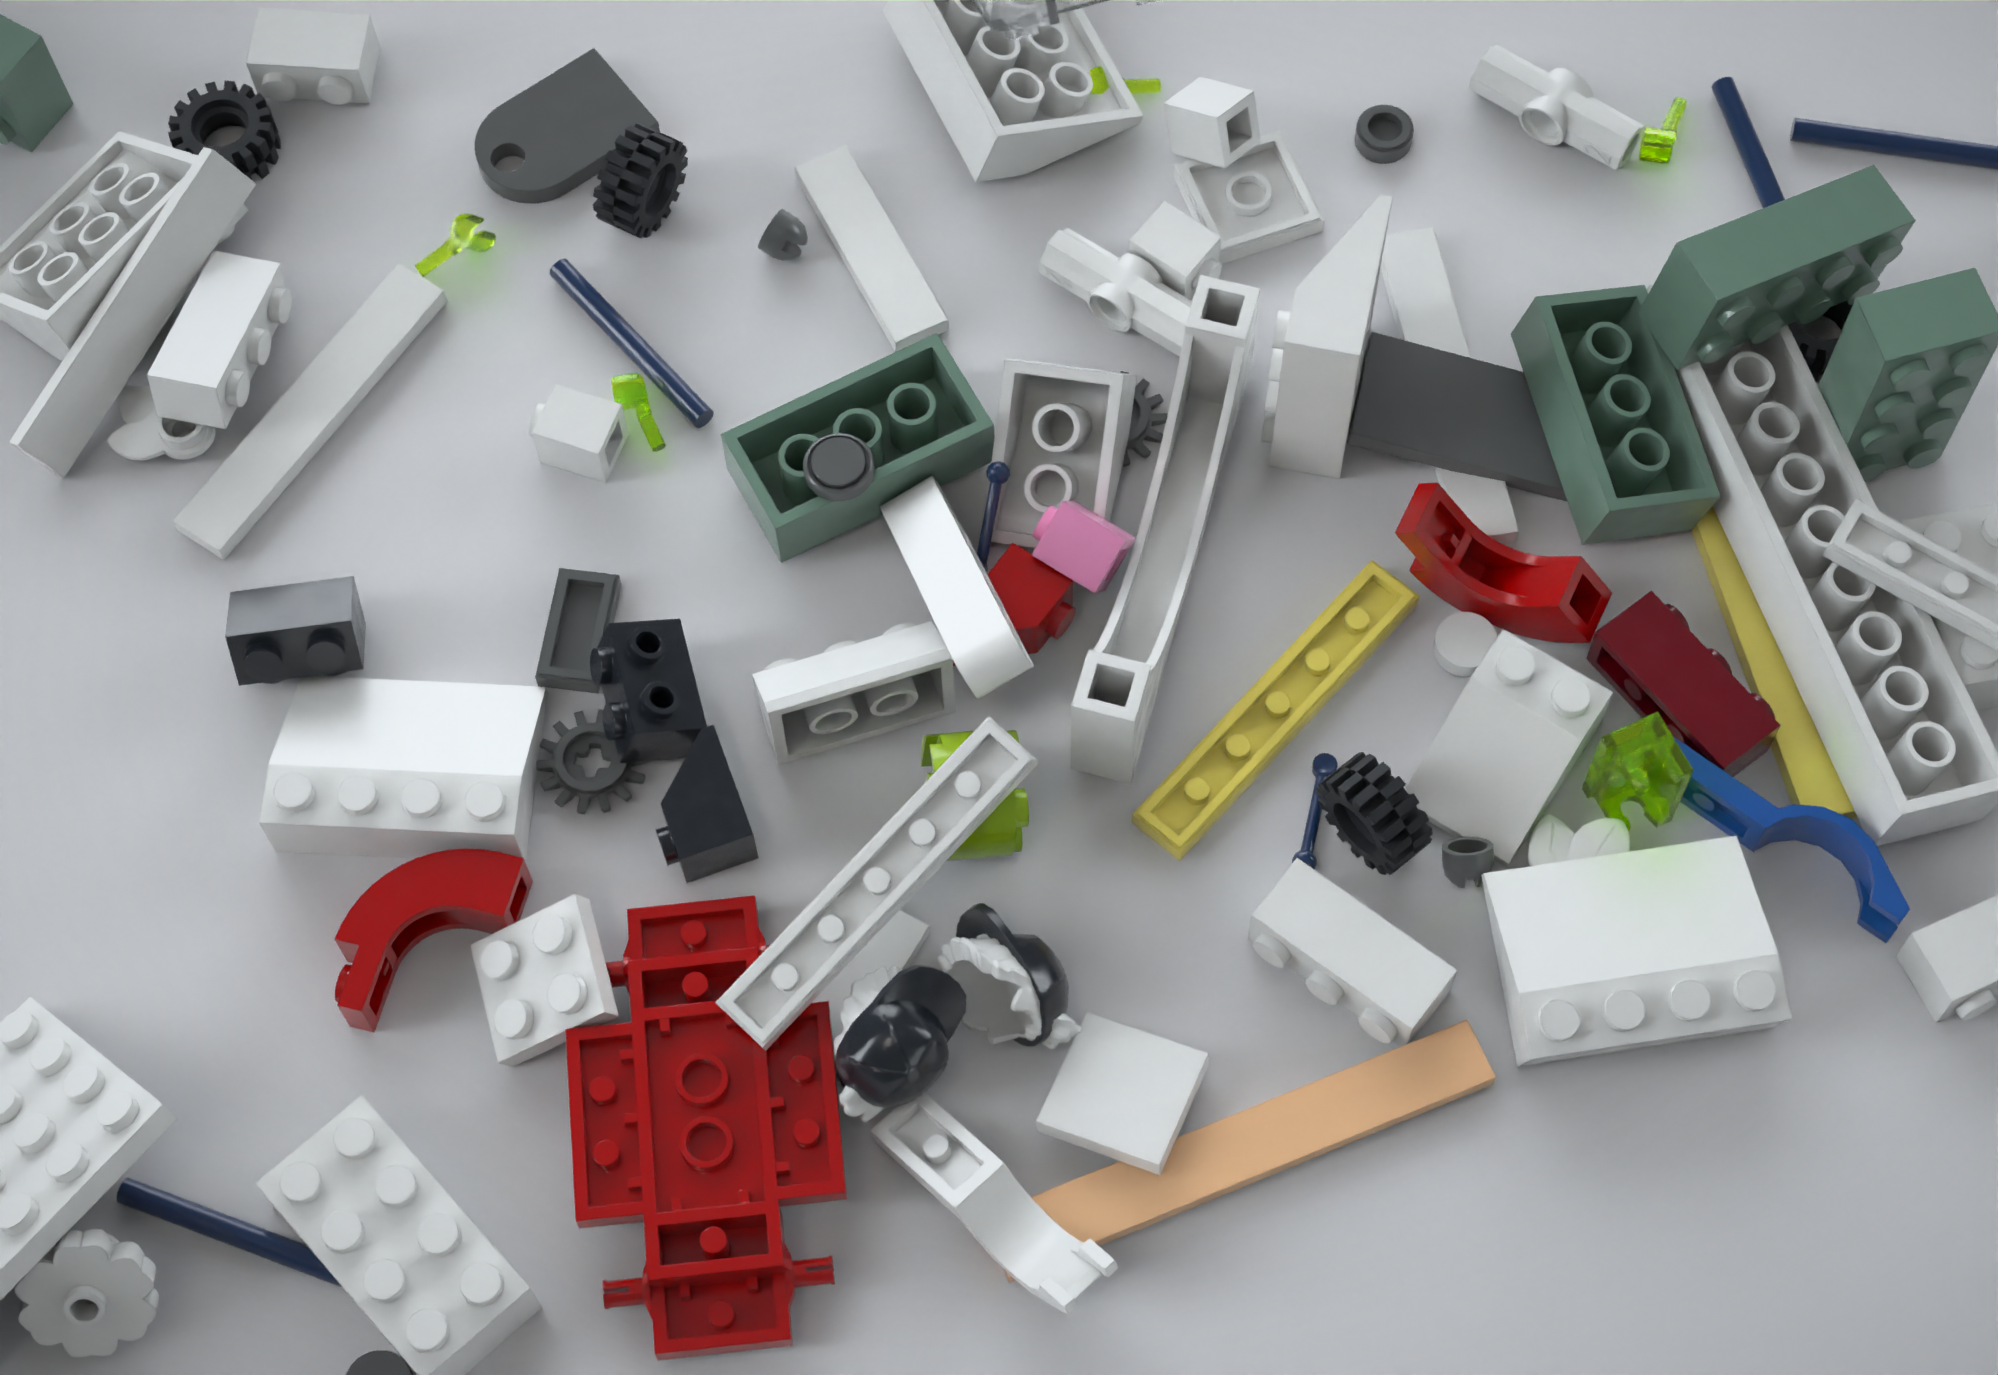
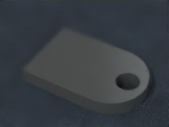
M593 48L490 112L477 131L474 149L480 173L486 184L495 193L514 202L534 204L557 199L599 174L600 169H605L608 162L605 160L608 151H615V140L619 135L625 137V129L630 125L635 127L636 123H641L659 132L660 129L658 121L596 49ZM508 156H516L524 160L523 164L514 171L503 172L495 168L501 159Z

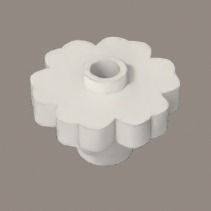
M90 1229L84 1232L69 1230L56 1243V1248L52 1247L16 1284L15 1293L22 1301L18 1318L19 1323L26 1330L31 1331L32 1337L40 1345L49 1346L62 1342L64 1349L72 1357L111 1355L115 1352L119 1339L125 1341L141 1339L147 1330V1325L155 1318L159 1299L157 1290L153 1288L156 1266L152 1260L144 1256V1252L135 1242H119L114 1236L101 1229Z

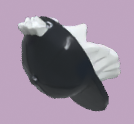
M984 903L973 905L961 915L957 924L956 937L951 939L950 944H945L941 947L944 955L939 956L937 961L945 973L949 974L961 985L967 995L966 1012L962 1018L964 1026L968 1029L988 1031L987 1037L991 1044L1013 1039L1024 1046L1033 1047L1043 1044L1050 1049L1056 1048L1058 1043L1069 1042L1071 1037L1081 1032L1082 1027L1076 1025L1075 1021L1065 1014L1068 1008L1069 985L1062 964L1055 953L1039 937L1029 934H1012L996 911Z
M893 965L889 968L888 972L885 967H879L875 972L867 973L863 979L852 983L851 997H846L843 1000V1012H841L840 1016L843 1032L832 1040L836 1056L837 1076L844 1088L840 1094L838 1106L844 1108V1112L848 1116L856 1117L860 1115L862 1121L868 1122L885 1107H895L916 1100L944 1072L949 1057L947 1043L966 1012L967 995L954 978L931 966L914 965L901 971L898 966Z

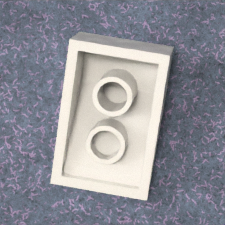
M1004 359L991 463L995 461L1004 462L1010 470V476L1001 487L991 542L1010 545L1014 543L1018 546L1036 548L1039 540L1033 537V532L1039 520L1051 505L1058 509L1062 501L1074 500L1110 522L1129 437L1137 375L1019 359Z
M1503 629L1470 677L1405 790L1408 794L1414 793L1420 802L1416 805L1417 808L1426 812L1429 822L1456 838L1478 837L1491 841L1494 848V861L1508 868L1602 724L1613 692Z

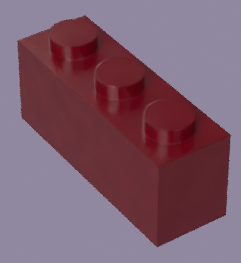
M1652 590L1598 629L1594 634L1586 659L1664 742L1669 735H1672L1732 777H1735L1769 750L1781 726L1775 720V714L1770 705L1758 694L1749 693L1732 675L1731 667L1726 659L1715 649H1707L1690 631L1688 622L1683 614L1673 605L1664 604Z

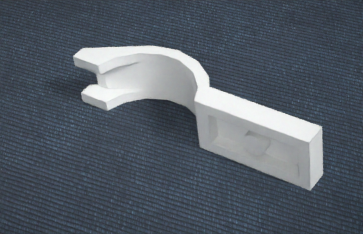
M926 1093L917 1097L916 1100L896 1106L870 1130L876 1143L957 1216L991 1257L1016 1281L1032 1294L1063 1313L1069 1315L1078 1307L1076 1299L1102 1275L1110 1277L1118 1269L1115 1260L1089 1238L1086 1242H1081L1052 1220L1024 1190L1006 1164Z

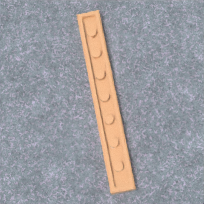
M1465 1020L1177 1137L1160 1175L1118 1161L1031 1198L1067 1233L1081 1242H1086L1090 1238L1098 1246H1101L1494 1084L1496 1076L1468 1020ZM1003 1268L1004 1273H1005V1275H1006V1277H1007L1008 1282L1011 1283V1282L1016 1281V1280Z

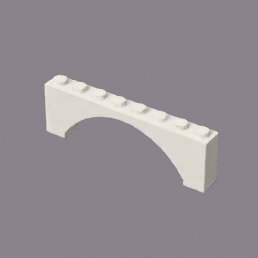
M1204 275L1199 277L1185 324L1184 339L1166 425L1135 544L1106 627L1093 650L1088 649L1072 701L1070 769L1129 784L1132 783L1252 366L1260 288Z

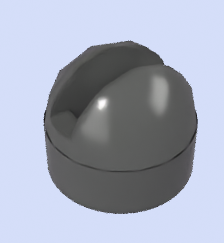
M781 209L767 226L759 241L758 249L782 261L793 260L802 253L798 245H807L808 235L806 228L798 218Z
M1478 837L1455 838L1443 843L1442 865L1445 876L1459 888H1465L1466 879L1473 878L1476 887L1482 886L1481 875L1493 870V843Z

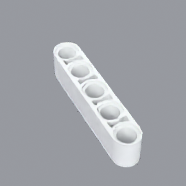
M930 476L881 505L880 509L946 647L976 698H981L1033 667V663L957 514L936 479Z

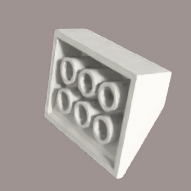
M1078 0L886 1L883 13L975 182L1026 175L1138 125L1144 117Z
M119 131L0 246V319L51 355L63 361L198 155ZM244 204L217 244L223 242L232 234L235 224L249 211Z
M1380 194L1296 287L1291 312L1280 310L1278 312L1272 348L1274 349L1268 375L1270 382L1264 409L1266 414L1261 435L1262 442L1272 443L1269 466L1340 479L1366 344L1371 328L1393 196Z
M321 676L302 677L298 682L268 764L259 824L275 852L418 858L444 850L470 848L485 849L522 857L526 863L538 771L536 770V761L539 760L541 747L539 745L542 740L547 689L546 687Z
M1737 836L1495 871L1481 875L1517 1067L1770 1029L1792 1020L1779 953Z

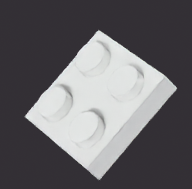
M573 894L470 945L498 1063L514 1067L565 1043V1029L599 1026L619 1017L590 900L586 897Z

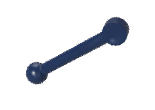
M1001 461L991 463L986 470L990 486L977 549V555L986 573H988L987 560L1001 487L1010 476L1008 466Z
M1329 753L1318 754L1313 760L1312 773L1316 780L1301 850L1295 853L1292 858V863L1298 858L1314 870L1317 866V859L1313 854L1322 812V808H1320L1318 803L1320 797L1316 794V788L1319 787V783L1336 771L1338 767L1336 758Z

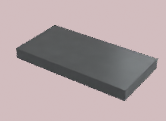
M1371 333L1366 344L1347 444L1449 471L1505 481L1506 486L1567 502L1524 372L1387 335Z

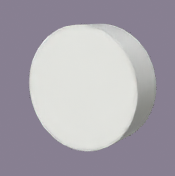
M1472 612L1454 613L1446 617L1437 628L1433 643L1434 656L1439 665L1447 672L1456 676L1470 677L1497 639V634L1492 624L1481 615Z

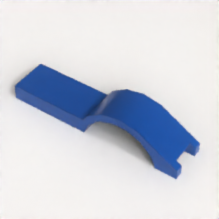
M1669 735L1655 753L1645 778L1727 835L1737 836L1739 843L1752 852L1769 843L1796 840L1819 846L1840 860L1856 884L1860 901L1857 924L1887 944L1897 930V925L1899 926L1909 912L1910 907L1874 840L1852 819L1823 806L1792 804L1777 808L1672 735Z

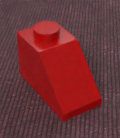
M1012 543L987 575L1028 655L1035 654L1040 651L1051 636L1055 639L1060 638L1070 626L1076 613V608L1073 606V580Z

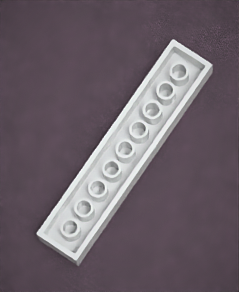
M1650 283L1647 293L1650 292L1654 283ZM1788 325L1783 326L1775 335L1759 344H1753L1749 340L1734 346L1725 356L1713 363L1703 364L1700 360L1678 370L1675 368L1721 495L1713 505V508L1864 832L1874 840L1877 846L1983 820L1998 804V753L1930 614L1822 556L1855 499L1876 510L1878 508Z

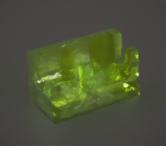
M1655 712L1600 738L1582 790L1588 799L1591 797L1595 798L1606 818L1621 819L1625 823L1628 832L1631 825L1629 819L1623 815L1620 805L1626 801L1638 803L1643 808L1644 816L1657 828L1672 820L1694 770L1659 713Z

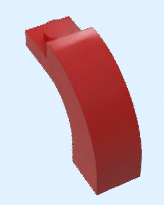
M1439 483L1418 484L1395 531L1397 537L1415 556L1409 571L1418 581L1442 600L1460 611L1481 615L1492 625L1513 634L1556 643H1590L1612 595L1611 590L1582 556L1533 555L1508 547L1491 538L1466 516Z
M464 848L444 850L406 862L372 884L349 910L334 939L347 962L352 963V965H344L335 986V1001L338 1002L337 1006L349 1026L375 1032L399 965L408 952L425 938L450 929H472L493 934L520 921L533 883L524 858L485 849Z

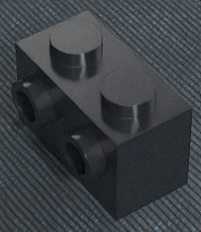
M354 576L230 592L225 638L239 686L256 683L274 684L287 679L317 675L335 676L348 671L363 670L366 623Z
M680 618L608 623L597 648H593L591 651L590 671L594 684L602 686L606 703L603 709L604 732L609 741H615L619 762L629 763L686 758L700 730L707 727Z

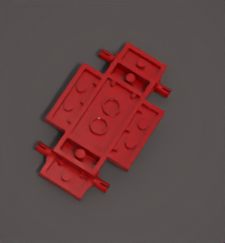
M755 895L627 909L629 939L623 954V961L605 963L612 988L625 986L630 996L631 1022L565 1029L576 1223L579 1229L644 1222L646 1263L643 1269V1276L612 1281L603 1280L602 1289L604 1291L603 1302L605 1310L645 1304L653 1321L654 1352L658 1361L793 1346L790 1309L795 1296V1288L825 1284L835 1285L832 1255L822 1258L792 1260L784 1240L783 1216L780 1207L847 1200L829 1001L811 1003L767 1050H764L715 1003L770 946L766 945L765 938L759 929L758 907Z

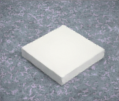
M1281 130L1260 136V143L1226 168L1193 159L1173 164V177L1193 219L1221 237L1220 264L1323 232V216Z
M1087 1012L1081 1023L1082 1030L1075 1036L1036 1119L1037 1132L1160 1175L1209 1066V1053Z

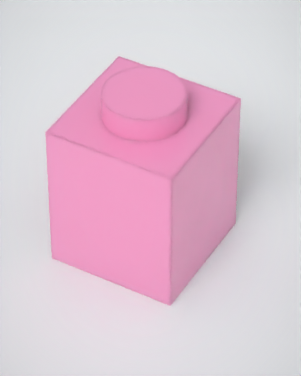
M1074 500L1062 501L1058 509L1051 505L1039 520L1033 532V537L1039 540V543L1034 549L1032 556L1093 593L1106 591L1136 537Z

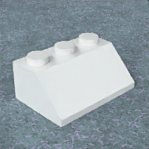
M932 621L920 625L913 623L899 624L888 629L882 636L859 643L855 641L838 642L828 647L822 654L801 660L793 658L781 659L769 664L763 671L752 674L757 702L778 765L956 712L953 659L941 634Z

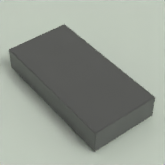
M559 568L535 675L539 687L599 694L600 685H595L591 676L590 655L592 649L597 648L608 623H614L622 586L619 575Z

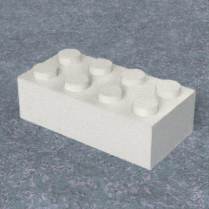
M362 1095L255 1182L279 1214L416 1375H466L542 1309L531 1287Z

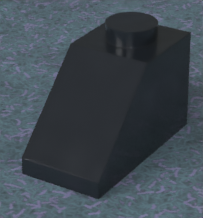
M714 724L702 728L660 803L667 826L655 830L667 866L679 862L686 883L759 858L751 826Z

